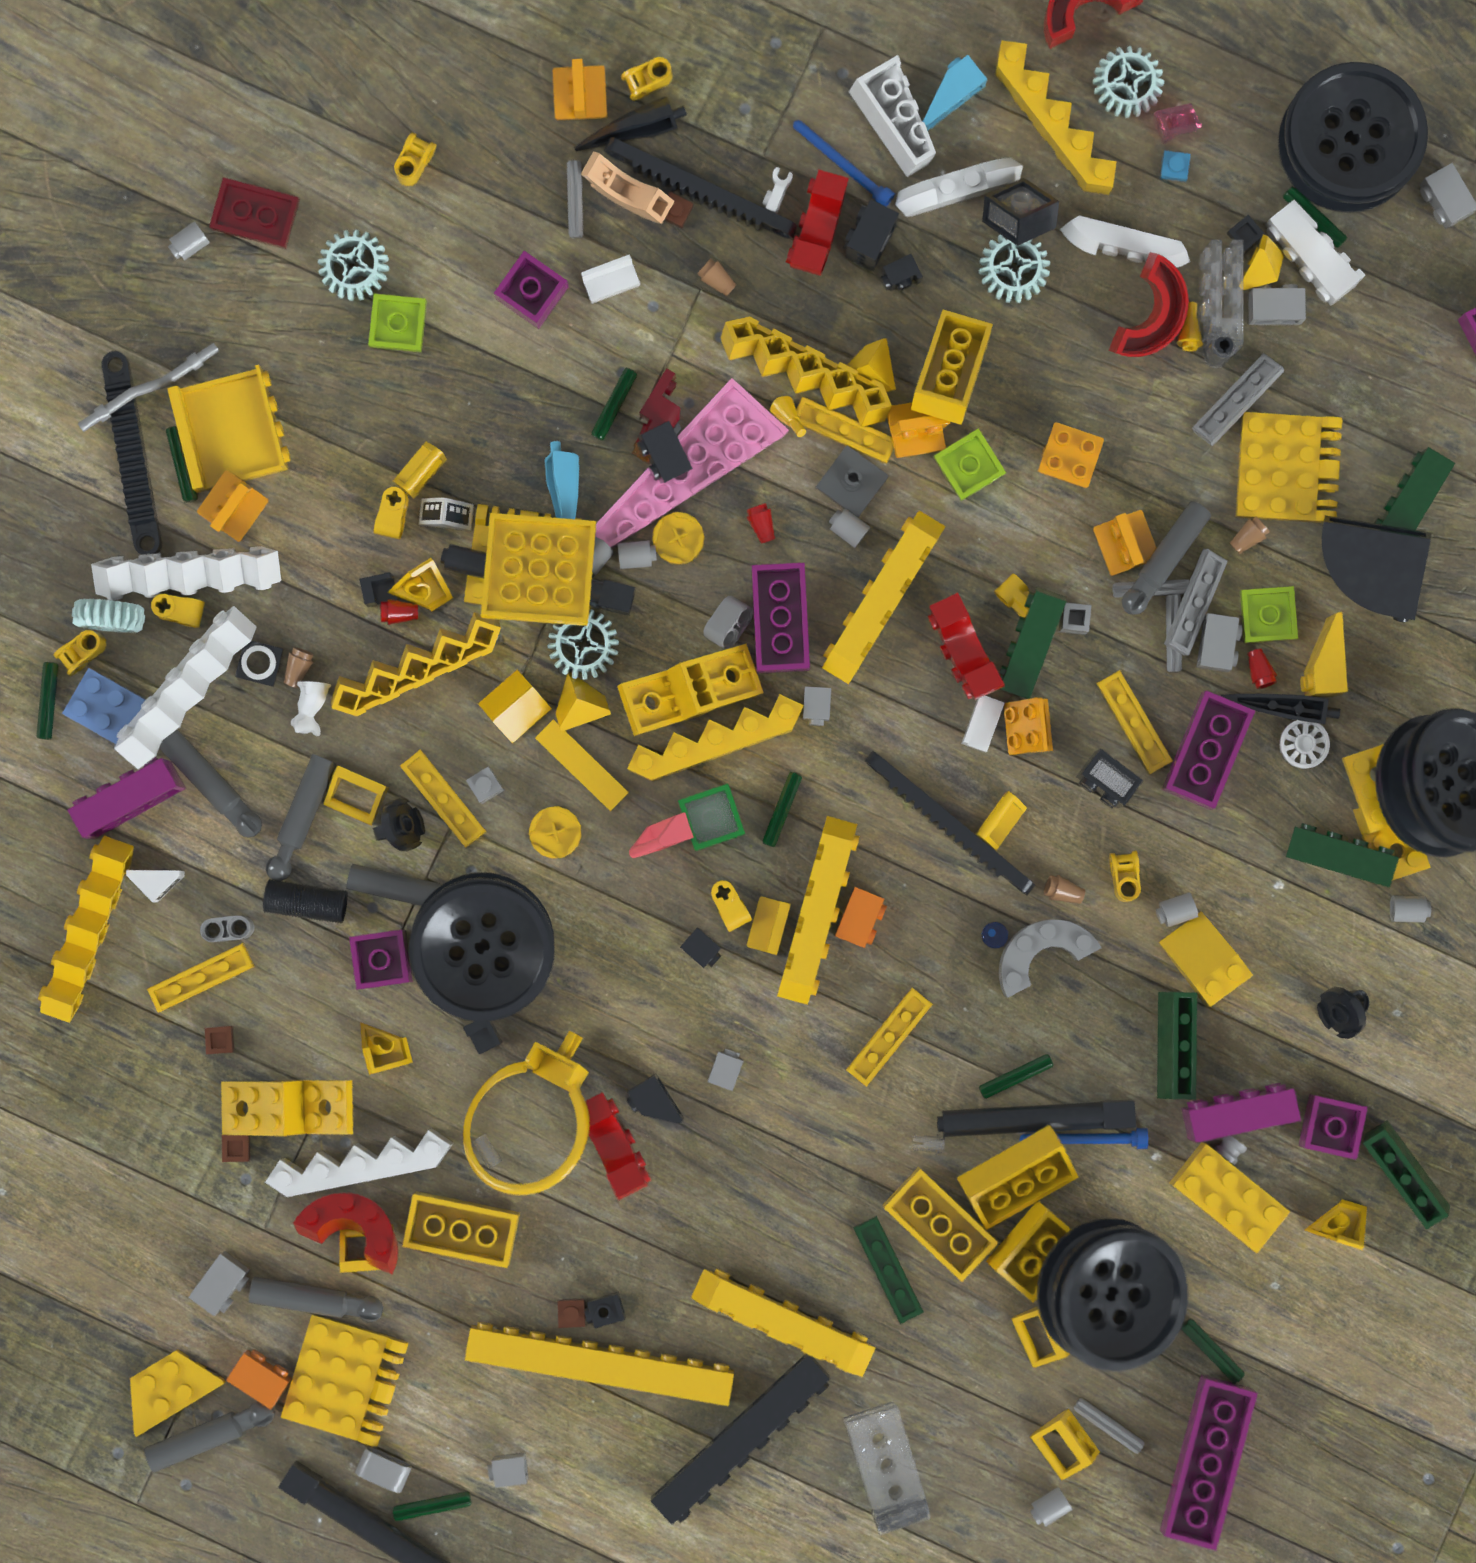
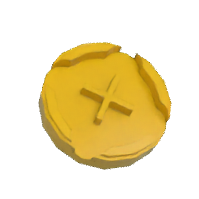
M674 512L657 522L653 529L652 541L661 559L670 564L682 565L691 562L699 556L704 546L705 536L702 526L696 518L688 513Z
M559 806L548 807L539 811L532 819L529 827L530 841L534 849L542 856L551 859L564 858L572 854L578 847L582 836L581 825L577 817L568 809Z

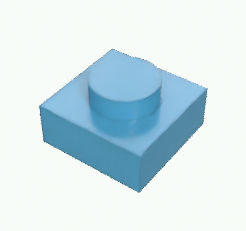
M1165 150L1160 179L1186 182L1191 154Z

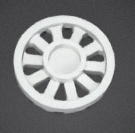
M1294 721L1281 734L1280 752L1284 759L1292 766L1301 769L1315 767L1326 758L1329 752L1330 740L1328 733L1318 723ZM1298 724H1302L1303 726L1302 734L1297 727ZM1313 725L1314 729L1309 734L1308 727ZM1291 729L1296 737L1289 735L1288 731ZM1321 732L1322 737L1315 739L1314 736ZM1285 739L1293 742L1294 744L1285 745ZM1324 743L1325 747L1322 749L1317 747L1316 744ZM1296 749L1291 756H1288L1286 753L1287 750ZM1313 751L1320 754L1319 759L1315 757ZM1300 754V763H1297L1295 758ZM1306 754L1310 758L1311 764L1306 763Z

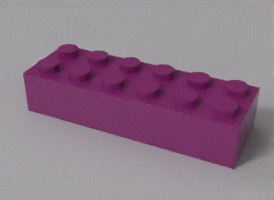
M1200 1375L1160 1531L1165 1537L1217 1550L1258 1395L1254 1389L1206 1375Z

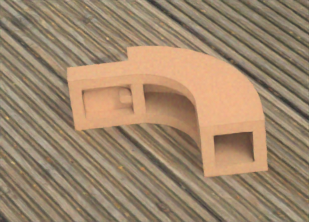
M593 151L581 172V175L591 182V186L599 193L648 220L662 224L674 203L659 188L644 184L628 176L600 153Z

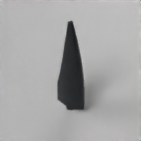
M667 96L662 97L608 123L574 147L575 151L578 152L606 145L609 138L627 141L655 137L678 128L675 120L687 116L685 107L683 105L671 109Z
M1291 694L1221 695L1223 698L1258 712L1318 724H1325L1326 717L1339 719L1341 711L1340 708L1328 707V698Z

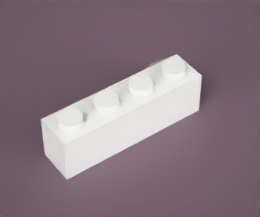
M897 55L857 78L849 93L902 171L909 177L927 166L936 154L925 123L921 121L918 113L919 107L916 100L912 98L908 88V79L906 75H903L900 67L901 61Z
M1295 200L1271 217L1265 226L1268 228L1266 231L1269 237L1281 244L1286 258L1291 262L1294 261L1299 266V272L1304 280L1307 282L1311 281L1317 289L1316 294L1323 302H1328L1330 306L1353 289L1365 277L1360 268L1355 272L1350 267L1349 262L1351 259L1344 252L1339 253L1334 250L1333 240L1323 232L1318 233L1315 230L1318 227L1317 223Z

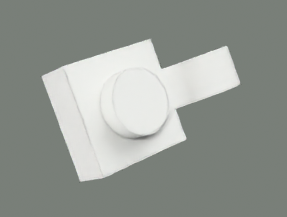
M778 167L773 171V182L775 184L773 191L768 190L763 201L766 209L776 214L785 195L786 188L792 182L791 172H789L785 180L778 178L780 171Z

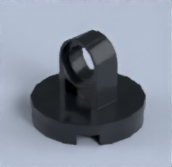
M398 798L385 804L381 814V825L372 828L376 841L387 839L399 851H410L420 846L422 842L419 841L421 835L425 834V826L418 808H412L407 803L410 801L404 798Z
M1332 987L1320 995L1321 1001L1317 1004L1319 1018L1328 1030L1332 1027L1339 1033L1336 1036L1344 1039H1350L1362 1032L1366 1026L1365 1012L1369 1008V997L1363 990L1348 991L1342 987Z

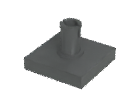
M846 445L817 484L816 489L840 507L846 508L859 518L889 475Z

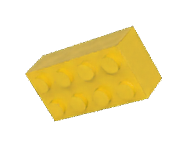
M942 309L914 393L911 410L962 425L993 324Z
M1050 1125L957 1177L972 1208L986 1230L1079 1178L1064 1146Z
M1203 1142L1199 1144L1169 1182L1170 1185L1255 1253L1260 1251L1290 1213L1288 1209Z
M919 1166L883 1204L884 1209L961 1282L998 1244L992 1235Z
M416 1191L412 1197L402 1247L508 1268L520 1212Z

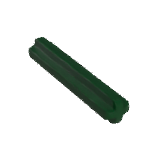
M1290 187L1284 193L1283 199L1288 203L1295 200L1317 223V230L1327 234L1333 240V245L1336 248H1339L1347 240V236L1295 187Z
M626 367L622 372L591 432L594 438L601 441L605 439L637 378V372Z
M177 426L169 427L166 429V434L183 501L185 503L196 501L198 499L197 492L192 489Z
M44 662L42 669L36 737L43 740H50L53 731L58 664L54 662Z
M795 772L788 774L762 840L763 844L775 847L802 780L800 774Z
M1045 1054L980 1085V1093L983 1098L987 1099L1054 1066L1053 1061L1048 1054Z
M1192 1318L1186 1320L1181 1330L1232 1383L1240 1382L1245 1376L1244 1371Z
M469 1491L397 1505L393 1507L392 1511L394 1520L401 1521L469 1507L472 1501Z

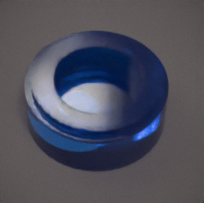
M991 922L982 929L981 938L987 947L1000 948L1008 940V931L1003 924Z

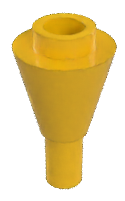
M1189 302L1187 317L1177 341V345L1182 347L1184 351H1196L1203 345L1197 319L1196 302Z
M782 396L776 398L770 407V413L791 427L798 437L804 436L806 429L799 421L792 397Z

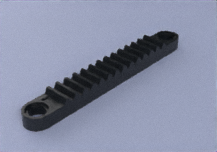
M609 138L604 148V152L609 156L632 166L634 174L642 171L643 178L651 175L652 182L655 183L661 180L662 187L670 184L671 191L673 192L679 188L681 196L689 193L690 200L698 197L700 205L708 202L709 209L717 206L718 213L721 214L723 211H727L728 218L736 215L737 222L745 219L747 227L752 224L756 225V231L764 228L783 238L792 239L798 228L795 223L787 218L618 139Z
M108 352L103 357L101 366L105 383L104 389L107 394L106 400L109 403L129 388L134 387L129 360L121 352ZM114 358L121 359L123 363L122 368L117 372H112L109 369V363ZM135 397L110 414V421L112 423L113 439L116 445L115 450L118 456L117 461L119 463V472L121 474L123 493L125 495L124 500L127 506L126 511L129 517L128 523L131 528L134 548L140 555L158 554L162 548V540ZM145 537H152L155 541L154 547L149 551H145L141 547V541Z
M872 751L865 759L867 765L889 782V790L896 788V796L905 795V803L912 801L913 810L921 809L920 816L929 815L928 822L933 823L936 821L938 823L937 830L944 828L946 829V837L953 835L954 844L961 842L962 850L969 848V856L977 855V863L985 862V869L987 871L994 869V877H1004L1026 896L1033 890L1036 885L884 758Z

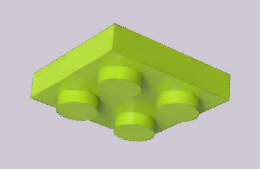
M374 294L368 346L372 348L422 352L427 300L425 298Z
M979 428L933 457L960 501H963L1006 474V471Z
M1294 586L1240 591L1244 643L1298 639Z

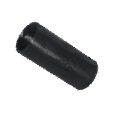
M269 879L264 891L263 911L264 913L289 915L342 924L347 909L348 892L346 890Z

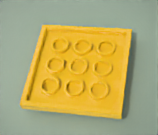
M490 513L481 618L588 626L596 521Z

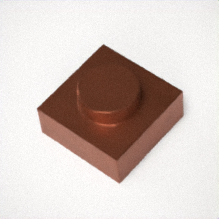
M670 192L668 196L674 203L664 220L682 229L694 204Z
M233 1026L204 1028L206 1055L234 1052Z
M222 1135V1162L250 1161V1135Z
M585 1299L557 1301L559 1328L586 1326L584 1313Z

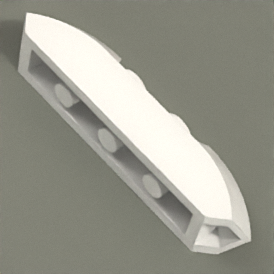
M1002 158L931 178L899 191L895 205L905 216H914L984 195L1019 180L1023 166L1013 158Z
M1078 216L1060 229L1071 243L1093 255H1096L1097 249H1101L1102 253L1106 255L1117 256V254L1128 256L1127 259L1130 261L1143 262V260H1147L1149 253L1152 252L1165 257L1176 268L1190 262L1187 250L1181 241Z

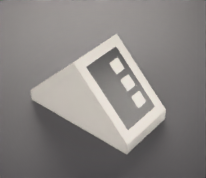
M424 498L421 500L419 525L471 531L474 504L449 498Z
M126 870V876L152 902H159L184 877V871Z

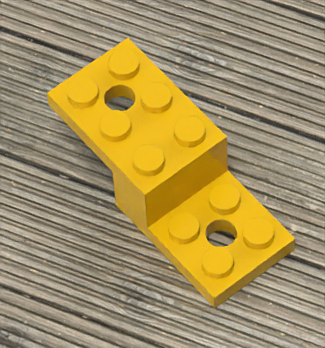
M747 643L681 662L666 671L621 683L617 686L634 736L699 717L716 708L764 693ZM727 670L734 672L735 682H730L727 679ZM646 697H651L655 701L654 710L647 707L645 703Z
M1382 744L1343 757L1342 760L1359 808L1353 809L1363 841L1369 843L1368 848L1377 851L1379 846L1390 849L1391 845L1395 843L1402 847L1403 853L1398 860L1393 880L1431 867L1426 854L1412 849L1397 837L1380 809L1375 781L1371 779L1370 771L1373 767H1376L1379 753L1384 745Z
M352 1080L221 1082L222 1135L289 1136L299 1134H353ZM327 1101L331 1104L330 1113H327L325 1108ZM244 1102L248 1105L247 1114L243 1111Z

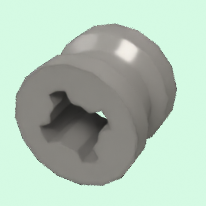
M1230 1135L1223 1137L1221 1144L1216 1145L1214 1150L1231 1164L1236 1165L1238 1162L1237 1157L1240 1153H1244L1247 1148Z

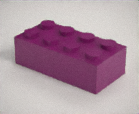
M805 563L752 565L757 674L809 671Z
M1207 690L1202 692L1162 790L1206 809H1215L1255 710Z
M154 757L143 765L144 768L137 772L130 770L119 776L120 781L113 785L106 783L96 789L97 794L89 798L86 795L72 802L73 807L68 809V812L82 838L95 840L185 790L186 787L172 761Z
M1273 1083L1265 1085L1266 1090L1263 1091L1255 1090V1088L1240 1090V1095L1235 1097L1227 1093L1213 1096L1214 1101L1211 1102L1203 1101V1099L1188 1101V1106L1181 1108L1187 1138L1197 1143L1301 1121L1295 1090L1286 1087V1084Z

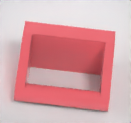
M685 812L646 827L629 850L630 857H641L694 838Z

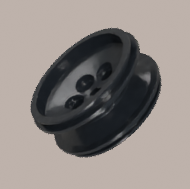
M1347 62L1333 65L1311 77L1300 88L1285 111L1278 134V151L1281 165L1291 184L1312 203L1328 210L1343 213L1370 210L1393 198L1416 173L1427 147V119L1416 93L1401 77L1392 71L1365 62ZM1349 112L1358 113L1361 120H1352ZM1330 119L1334 121L1336 128H1328L1324 120ZM1369 129L1377 130L1380 138H1373L1369 134ZM1345 137H1347L1349 141H1354L1355 145L1352 146L1351 142H1345ZM1319 145H1327L1331 153H1322ZM1364 154L1373 156L1375 163H1367L1364 160ZM1339 162L1347 163L1350 171H1342L1339 167Z
M1443 709L1430 715L1417 716L1403 722L1387 738L1378 756L1375 785L1383 816L1400 840L1423 854L1433 857H1451L1464 852L1476 851V713L1466 709Z
M491 872L464 874L436 888L420 907L412 926L409 942L411 969L417 984L425 996L438 1008L452 1016L479 1022L495 1021L509 1017L521 1011L535 1000L550 977L555 955L552 923L539 898L517 880ZM485 913H492L496 916V921L493 924H485L481 917ZM460 920H466L470 923L471 927L468 931L461 932L456 928V923ZM505 931H512L516 937L512 942H504L500 937L501 934ZM481 939H486L490 945H485L484 949H479L475 942L480 943ZM453 946H461L464 954L460 957H454L450 954L449 950ZM500 956L506 957L509 960V964L504 968H500L494 963L496 958ZM473 964H479L484 970L479 975H473L470 973L469 967Z
M1100 1218L1087 1221L1063 1235L1051 1248L1039 1273L1037 1305L1045 1330L1059 1347L1091 1367L1105 1371H1125L1142 1366L1157 1358L1174 1341L1186 1316L1188 1285L1179 1257L1165 1240L1130 1221L1118 1218ZM1100 1262V1267L1095 1272V1266ZM1124 1264V1270L1119 1273L1120 1267ZM1085 1284L1084 1291L1079 1294L1081 1286ZM1133 1288L1132 1295L1128 1297L1129 1291ZM1094 1308L1092 1316L1088 1318L1090 1310ZM1118 1310V1315L1113 1319L1114 1312Z

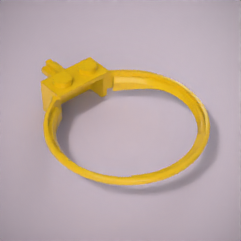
M569 1031L557 1052L535 1042L525 1061L513 1063L498 1070L483 1084L473 1098L463 1126L464 1151L475 1174L493 1189L513 1195H528L544 1191L564 1179L581 1158L589 1134V1113L580 1087L589 1072L571 1060L583 1039L581 1036ZM527 1069L533 1070L532 1073L570 1092L568 1094L572 1100L577 1120L576 1139L567 1159L552 1174L533 1183L510 1184L492 1177L479 1163L471 1146V1122L478 1103L491 1087L509 1076L526 1073Z

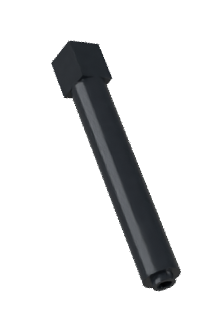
M450 544L449 548L443 549L440 563L444 564L445 570L484 579L486 552ZM592 578L590 605L602 610L630 616L636 589L633 586Z
M1132 1099L943 1110L942 1116H937L938 1132H943V1137L1037 1132L1048 1125L1051 1126L1053 1131L1136 1128L1135 1101Z
M297 1460L292 1464L278 1486L280 1490L304 1505L306 1503L399 1563H450L324 1482L322 1476Z

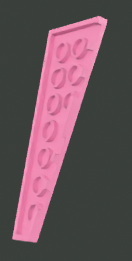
M731 378L677 436L693 469L665 483H660L659 479L654 480L648 468L596 523L595 537L606 542L612 549L618 543L623 542L784 437L789 430Z

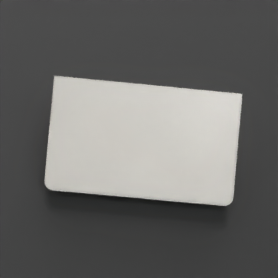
M630 255L581 272L591 304L640 286Z
M986 695L977 699L961 744L986 753L1004 702Z

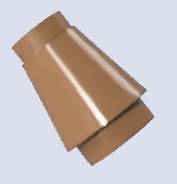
M712 258L697 273L702 278V282L723 293L725 296L736 286L718 261L715 262Z
M1254 517L1252 520L1248 519L1230 544L1241 554L1243 551L1266 539L1265 536L1270 531L1258 517Z
M294 647L293 651L289 652L283 683L298 688L297 682H302L312 666L314 654Z
M1050 875L1045 884L1044 895L1048 896L1049 900L1081 904L1085 896V889L1059 875H1056V877Z

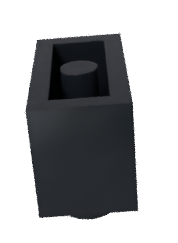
M666 421L638 435L640 441L637 442V446L643 457L648 456L651 463L648 467L655 481L659 479L660 483H665L693 469L670 421Z

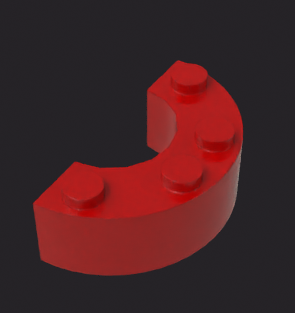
M1049 0L1044 18L1046 43L1049 49L1073 38L1076 30L1073 20L1074 12L1084 3L1092 1L1104 2L1113 7L1118 15L1142 4L1143 0Z
M818 170L816 179H810L807 193L811 194L807 213L802 212L798 226L802 228L800 236L795 235L792 248H789L786 263L790 264V268L818 276L822 275L841 214L849 180L848 177Z
M1149 253L1140 277L1148 282L1153 290L1155 300L1153 311L1148 319L1139 326L1130 328L1118 326L1108 351L1128 357L1147 356L1162 350L1170 344L1182 329L1187 317L1189 304L1186 283L1176 266L1157 253Z
M959 593L930 605L931 615L927 616L932 629H937L943 643V645L939 646L945 660H951L954 666L951 669L953 677L957 683H963L962 689L967 699L972 698L976 700L1004 687V683L994 663L989 660L976 635L970 615Z
M602 1092L586 1100L589 1113L588 1135L607 1172V1179L616 1198L621 1200L647 1187L651 1177L645 1168L646 1162L640 1151L635 1153L632 1144L636 1141L630 1129L624 1130L616 1115L619 1109L613 1098L608 1100Z
M354 1193L326 1195L306 1206L293 1222L299 1235L320 1244L336 1231L345 1229L358 1231L366 1237L364 1256L368 1264L389 1274H393L398 1259V1242L395 1232L381 1207L364 1196Z

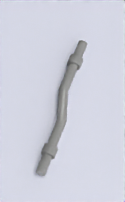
M212 343L199 353H192L186 357L187 361L165 376L129 388L106 405L101 404L93 409L94 413L77 424L85 432L98 422L106 421L111 417L110 414L135 397L165 388L194 369L196 371L203 366L204 361L219 352L218 348Z

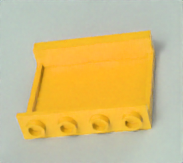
M259 364L255 365L256 369L235 375L184 388H179L178 386L167 388L192 489L197 493L212 490L226 470H229L243 481L289 470L287 462L291 461L287 446L283 447L280 438L284 436L281 421L276 422L274 412L278 411L275 397L270 396L268 387L272 386L268 371H263Z

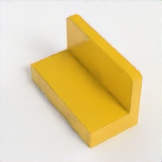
M761 896L758 901L747 947L777 955L791 904Z

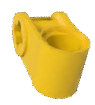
M656 57L639 66L632 67L621 75V79L626 81L630 89L632 101L642 99L650 93L667 86L673 77L670 63L663 57ZM659 67L667 69L666 74L661 77L655 76L654 71Z
M410 133L394 165L399 183L404 186H413L419 181L426 165L434 155L435 143L431 142L429 144L418 138L417 134ZM405 167H412L414 169L410 175L405 176L401 174V170Z
M390 487L384 491L374 524V534L401 539L409 498L400 488ZM396 493H398L397 495L401 498V502H396L394 506L390 498L395 497Z
M159 594L153 598L151 609L162 620L199 628L205 602L188 597ZM167 601V604L171 607L170 609H165L163 613L159 606L164 605Z
M85 630L70 642L61 646L53 655L56 659L59 658L67 668V674L70 677L80 672L89 662L103 653L107 645L106 639L101 633ZM94 636L97 642L96 646L89 650L87 640L89 637Z
M1137 851L1122 855L1110 853V870L1116 898L1122 902L1135 900L1141 893ZM1127 862L1130 863V864L1119 865V863H1127ZM1123 883H1129L1133 886L1134 893L1131 897H1126L1122 894L1121 886Z
M721 880L713 885L711 889L712 898L729 932L753 920L730 882ZM720 885L724 888L729 887L731 890L727 893L728 898L725 900L722 896L718 898L716 896V893L719 892L718 886Z

